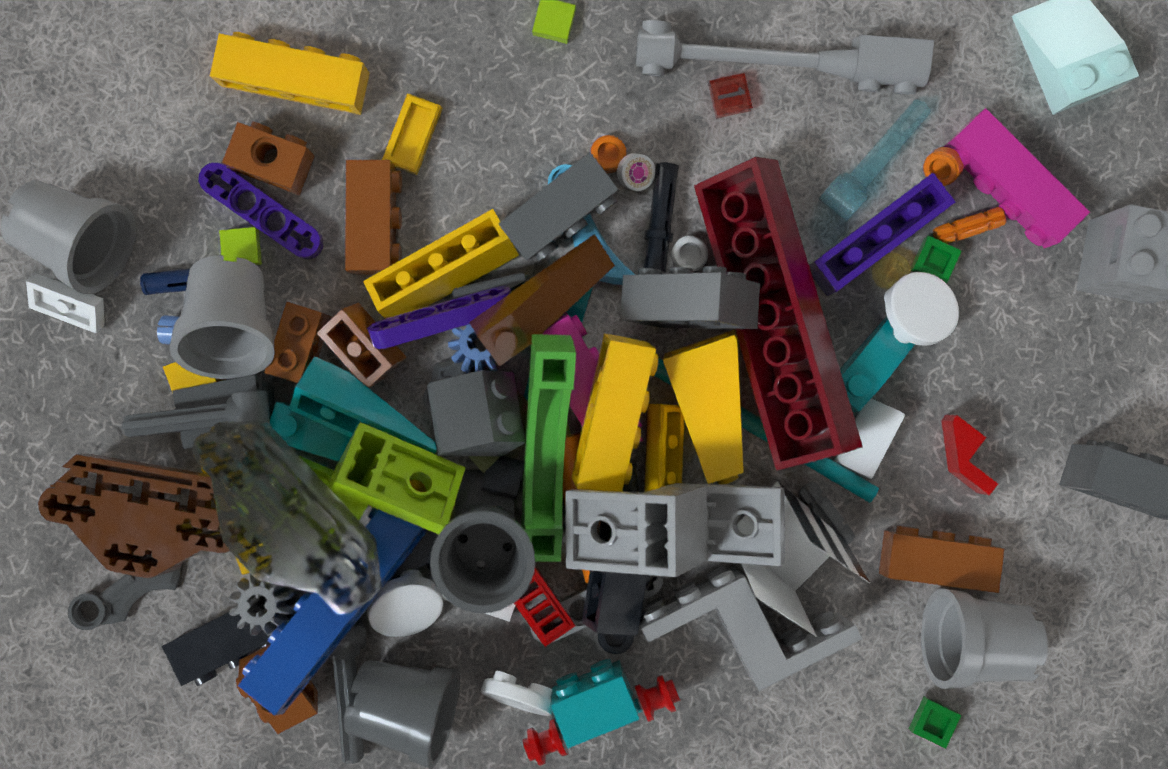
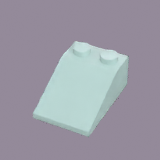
M1049 0L1012 16L1053 115L1119 89L1139 76L1124 40L1090 0Z

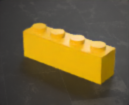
M233 32L232 36L219 33L210 77L221 87L361 115L370 73L364 63L361 62V59L354 55L341 53L339 57L326 55V52L311 46H305L303 50L290 48L288 43L280 40L269 39L268 43L255 41V38L248 34Z
M494 209L489 210L364 280V285L377 311L386 319L428 307L451 294L455 288L463 287L519 256L512 241L498 223L501 221Z
M606 333L603 335L571 476L577 489L622 492L624 484L628 485L630 482L632 463L629 461L632 449H637L641 437V428L638 427L641 413H645L649 405L650 393L647 390L649 377L655 375L658 367V354H655L656 348L647 341Z

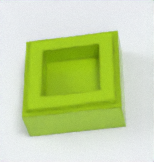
M540 0L532 29L533 36L567 44L576 5L558 0Z
M250 227L219 230L221 255H224L223 261L236 262L237 257L255 265H262L259 229Z

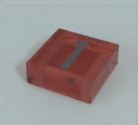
M745 73L709 81L708 86L716 119L752 110L753 107Z

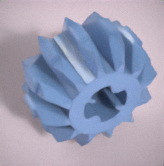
M471 324L465 325V330L459 327L452 329L453 334L460 339L448 342L450 349L458 350L451 356V359L454 363L463 362L461 370L464 373H469L474 366L475 372L484 370V366H488L490 371H498L494 364L495 359L486 349L483 352H479L476 348L474 341L479 338Z

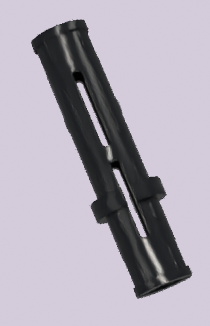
M668 162L656 163L650 223L644 235L647 244L643 268L659 269L661 274H666L669 243L673 242L674 234L671 233V221L679 170L678 165Z

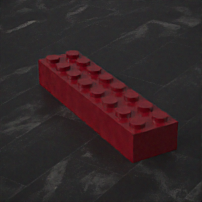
M754 157L694 185L717 267L727 268L726 272L745 273L746 280L760 283L757 329L735 330L776 471L862 448L863 445L778 160Z

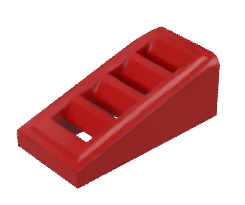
M535 565L531 583L535 581L538 587L525 596L520 597L514 602V605L544 647H546L576 625ZM544 593L546 599L529 609L526 604ZM549 605H552L555 610L537 621L534 616ZM560 616L563 622L545 633L542 627Z

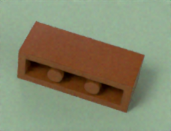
M346 160L345 270L352 275H375L402 260L401 244L396 243V229L402 228L401 207H396V193L402 192L401 171H396V167L391 160Z
M896 525V532L884 530L879 574L890 579L999 593L1005 549L991 545L992 538L969 535L968 541L955 540V533L933 530L931 537L918 535L919 528Z

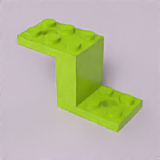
M359 422L334 470L264 441L234 507L339 550L343 549L345 542L352 534L368 505L440 534L449 523L466 467ZM410 480L422 482L427 491L419 492L411 486ZM280 482L288 483L293 487L294 493L284 494L277 489L276 484Z

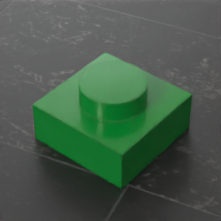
M927 236L923 239L909 271L933 274L947 284L962 251L931 236Z
M923 696L908 729L912 733L946 749L962 715Z

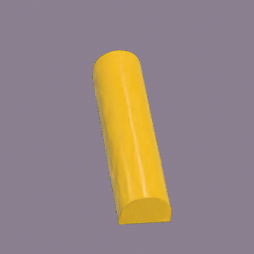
M648 405L644 492L674 483H682L684 417L679 405Z

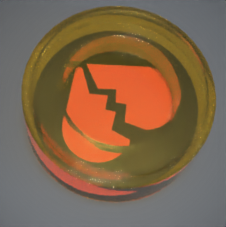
M888 253L872 266L874 282L885 290L890 289L895 282L911 273L909 262L898 253Z

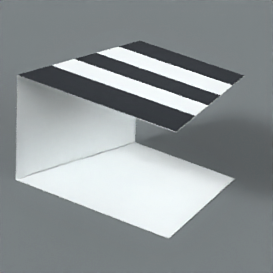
M778 481L773 485V487H784ZM786 488L785 564L782 566L742 564L755 597L814 636L816 634L795 591L830 556L870 583L846 540ZM745 515L739 521L737 527L743 534L751 535L754 531V522L751 517Z

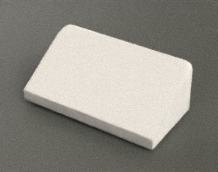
M871 398L855 418L863 447L836 455L833 461L865 478L872 479L905 414Z

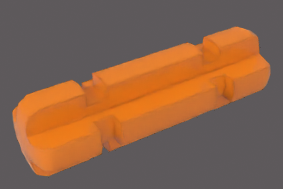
M996 207L983 213L956 220L951 224L947 223L938 226L933 230V236L937 240L950 244L955 240L959 241L1004 226L1006 224V217L1003 209Z

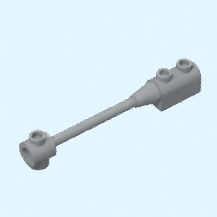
M646 20L642 23V29H638L635 66L643 67L642 75L664 76V69H672L680 58L816 68L818 71L850 79V82L859 83L858 91L880 92L881 84L894 85V93L911 95L916 94L917 87H925L928 82L934 40L859 35L852 39L851 49L809 53L684 44L679 41L675 31H671L672 23Z

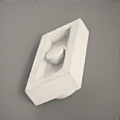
M34 273L26 280L30 309L96 334L104 326L103 298L93 294L79 293L64 283L38 273Z

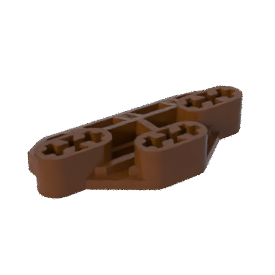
M89 453L76 454L62 467L70 468V470L54 484L50 485L42 493L38 502L40 514L45 520L68 525L107 570L142 578H153L174 572L181 567L184 561L203 550L227 553L245 548L254 541L256 535L254 515L234 507L238 495L221 476ZM88 472L97 473L95 488L74 483L77 477L88 478ZM134 480L143 481L141 497L133 496V493L119 491V485L130 487L134 486ZM182 488L190 489L187 506L181 505L178 501L165 499L164 493L179 495ZM215 494L225 495L235 513L212 508L211 500L217 497ZM206 527H207L206 530H211V531L203 532L202 528H206ZM225 529L226 532H225V533H221V531H217V530Z

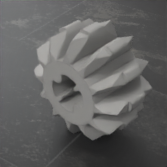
M257 570L250 573L249 580L245 578L238 580L236 585L239 591L231 593L229 597L231 601L238 604V606L230 610L229 614L232 616L240 614L242 617L237 624V628L242 629L250 624V633L256 636L262 629L267 635H271L280 624L285 623L287 625L289 620L286 614L295 612L293 610L294 605L287 602V600L296 595L295 590L285 592L283 589L288 582V578L283 577L275 582V571L269 570L262 576ZM262 596L267 599L264 605L265 609H261L259 606L261 603L260 597Z

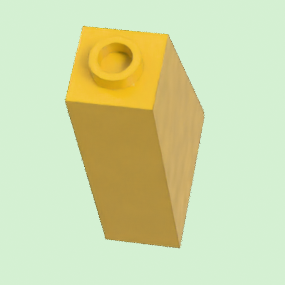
M734 329L667 352L663 357L666 371L708 484L716 481L719 485L728 484L739 478L738 474L744 473L738 337Z

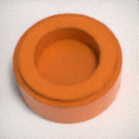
M612 135L598 138L591 147V154L606 173L616 172L620 161L627 155L624 143Z
M949 147L935 149L925 159L923 164L925 176L927 177L934 173L943 186L952 184L961 175L964 167L959 153Z

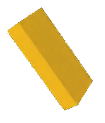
M407 93L382 160H391L396 168L417 175L440 117L442 106Z

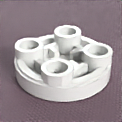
M913 272L899 279L885 292L886 314L894 329V336L899 342L906 344L910 342L922 346L933 345L948 337L956 328L959 319L958 302L951 288L939 277L926 272Z
M407 570L399 578L388 581L367 608L369 622L372 628L382 635L390 637L410 636L425 630L438 619L443 609V600L440 591L433 581L422 577L421 572L418 570Z
M495 671L493 678L484 680L480 692L486 697L527 712L544 716L552 715L553 711L550 706L552 689L536 683H531L528 688L515 684L517 679L515 676L500 671Z

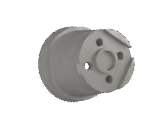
M38 180L30 181L18 188L8 201V203L13 205L9 217L4 214L2 216L1 233L8 245L46 266L54 272L61 282L82 294L97 293L109 286L124 269L135 244L136 223L132 212L127 207L103 198L90 199Z
M214 255L195 262L190 268L182 313L173 327L169 346L170 354L182 368L200 376L216 379H235L254 375L269 366L275 353L273 331L267 322L264 274L258 266L246 259L237 257L236 262L223 261L224 255Z
M944 588L936 590L928 599L922 618L921 648L929 677L937 687L942 689L967 688L975 682H1030L1036 680L1039 675L1034 674L1037 665H1045L1048 649L1047 634L1043 621H1036L1031 613L1037 611L1029 605L973 598L970 594L963 591Z

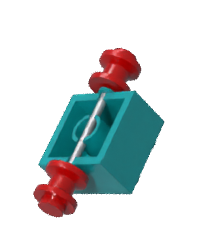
M611 659L599 661L590 667L591 672L581 676H577L576 672L562 676L556 681L557 685L552 687L550 706L555 718L549 720V729L538 733L533 727L527 729L528 738L522 740L529 761L536 760L538 765L542 766L546 764V755L555 751L564 757L568 755V748L640 720L638 712L644 711L648 722L654 720V711L665 707L671 713L675 712L674 703L679 702L680 698L673 680L665 682L663 675L657 677L656 686L645 689L641 684L635 685L638 696L635 699L620 660L613 663Z

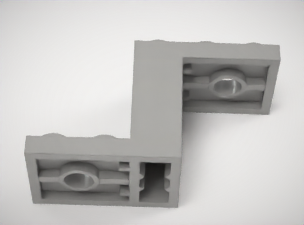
M674 483L644 493L576 489L566 491V568L677 577L706 561L782 566L785 564V487ZM741 514L748 515L754 522V531L751 535L743 534L737 527V519ZM601 520L606 521L611 526L612 537L609 541L602 540L597 533V526Z
M727 565L708 573L709 580L697 586L694 582H690L674 591L676 596L665 602L659 598L644 605V618L640 622L641 629L647 641L650 642L715 609L758 691L862 640L855 624L839 612L833 614L832 611L818 615L812 620L814 624L812 627L816 636L805 629L801 631L800 628H794L783 633L780 636L781 641L777 642L745 576L735 567L728 569Z

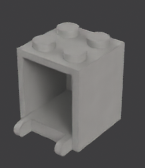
M1130 204L1089 220L1076 291L1143 304L1168 300V212Z

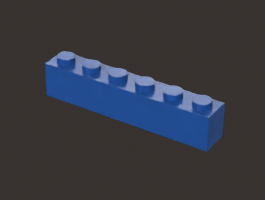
M373 507L368 515V518L371 519L362 531L359 529L354 531L343 546L346 551L337 562L332 560L319 575L320 584L312 593L308 591L298 600L293 608L296 614L288 624H280L270 635L268 642L271 645L262 656L256 655L242 671L245 677L238 686L274 716L284 714L428 532L427 529Z

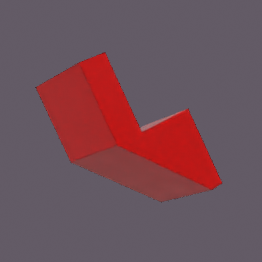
M945 415L941 423L948 471L976 493L990 496L998 483L969 462L987 437L958 415Z

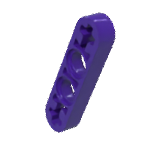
M212 162L201 169L198 180L200 187L217 201L296 256L303 259H312L321 253L324 240L315 228L225 165ZM213 174L218 176L222 174L221 178L233 186L230 193L218 185L213 186L214 183L210 180V177ZM244 192H253L256 197L255 206L247 211L241 210L238 205L240 195ZM275 212L283 213L286 218L284 227L279 231H271L267 225L269 216ZM293 229L304 237H308L311 233L310 240L314 245L311 249L304 247L300 251L301 243L289 234Z
M498 286L377 321L368 327L373 347L377 349L389 348L468 325L474 318L510 294L511 288L508 286Z

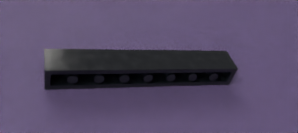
M428 530L389 581L399 578L407 570H416L424 565H427L428 569L431 570V552L439 534ZM341 556L334 559V561L337 562L341 558ZM330 562L288 582L283 589L285 592L295 590L296 595L288 599L287 602L295 606L306 592L310 591L312 593L321 582L319 579L320 573ZM262 596L260 597L261 603L259 606L261 609H265L264 605L267 599ZM296 611L292 614H286L289 621L296 614ZM228 612L164 644L162 649L180 686L193 680L196 686H199L218 676L215 669L228 664L231 670L239 666L240 660L248 656L249 652L259 647L262 649L270 645L268 642L270 635H267L263 629L258 635H251L250 624L242 629L237 628V624L242 617L240 614L232 616Z

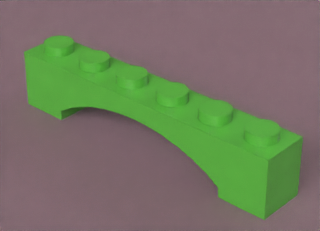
M532 334L521 526L526 531L533 546L535 562H561L564 453L571 392L574 389L576 350L571 335Z

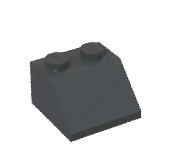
M481 370L430 382L427 385L438 456H504L526 442L513 372Z

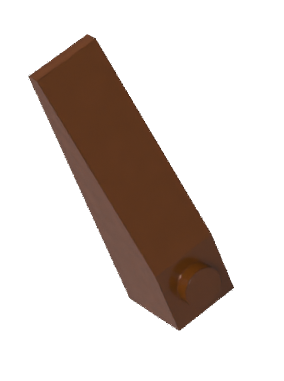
M593 234L469 323L497 364L501 366L531 345L532 334H543L615 265L598 238Z

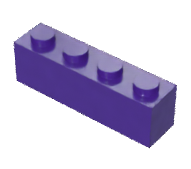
M931 173L812 262L809 267L813 279L826 296L837 292L953 205L955 200L936 175Z

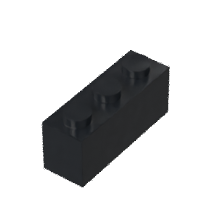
M603 520L597 526V533L602 540L609 541L612 537L611 526ZM590 570L582 623L596 633L638 636L639 624L644 618L643 599L645 587L650 581V575Z

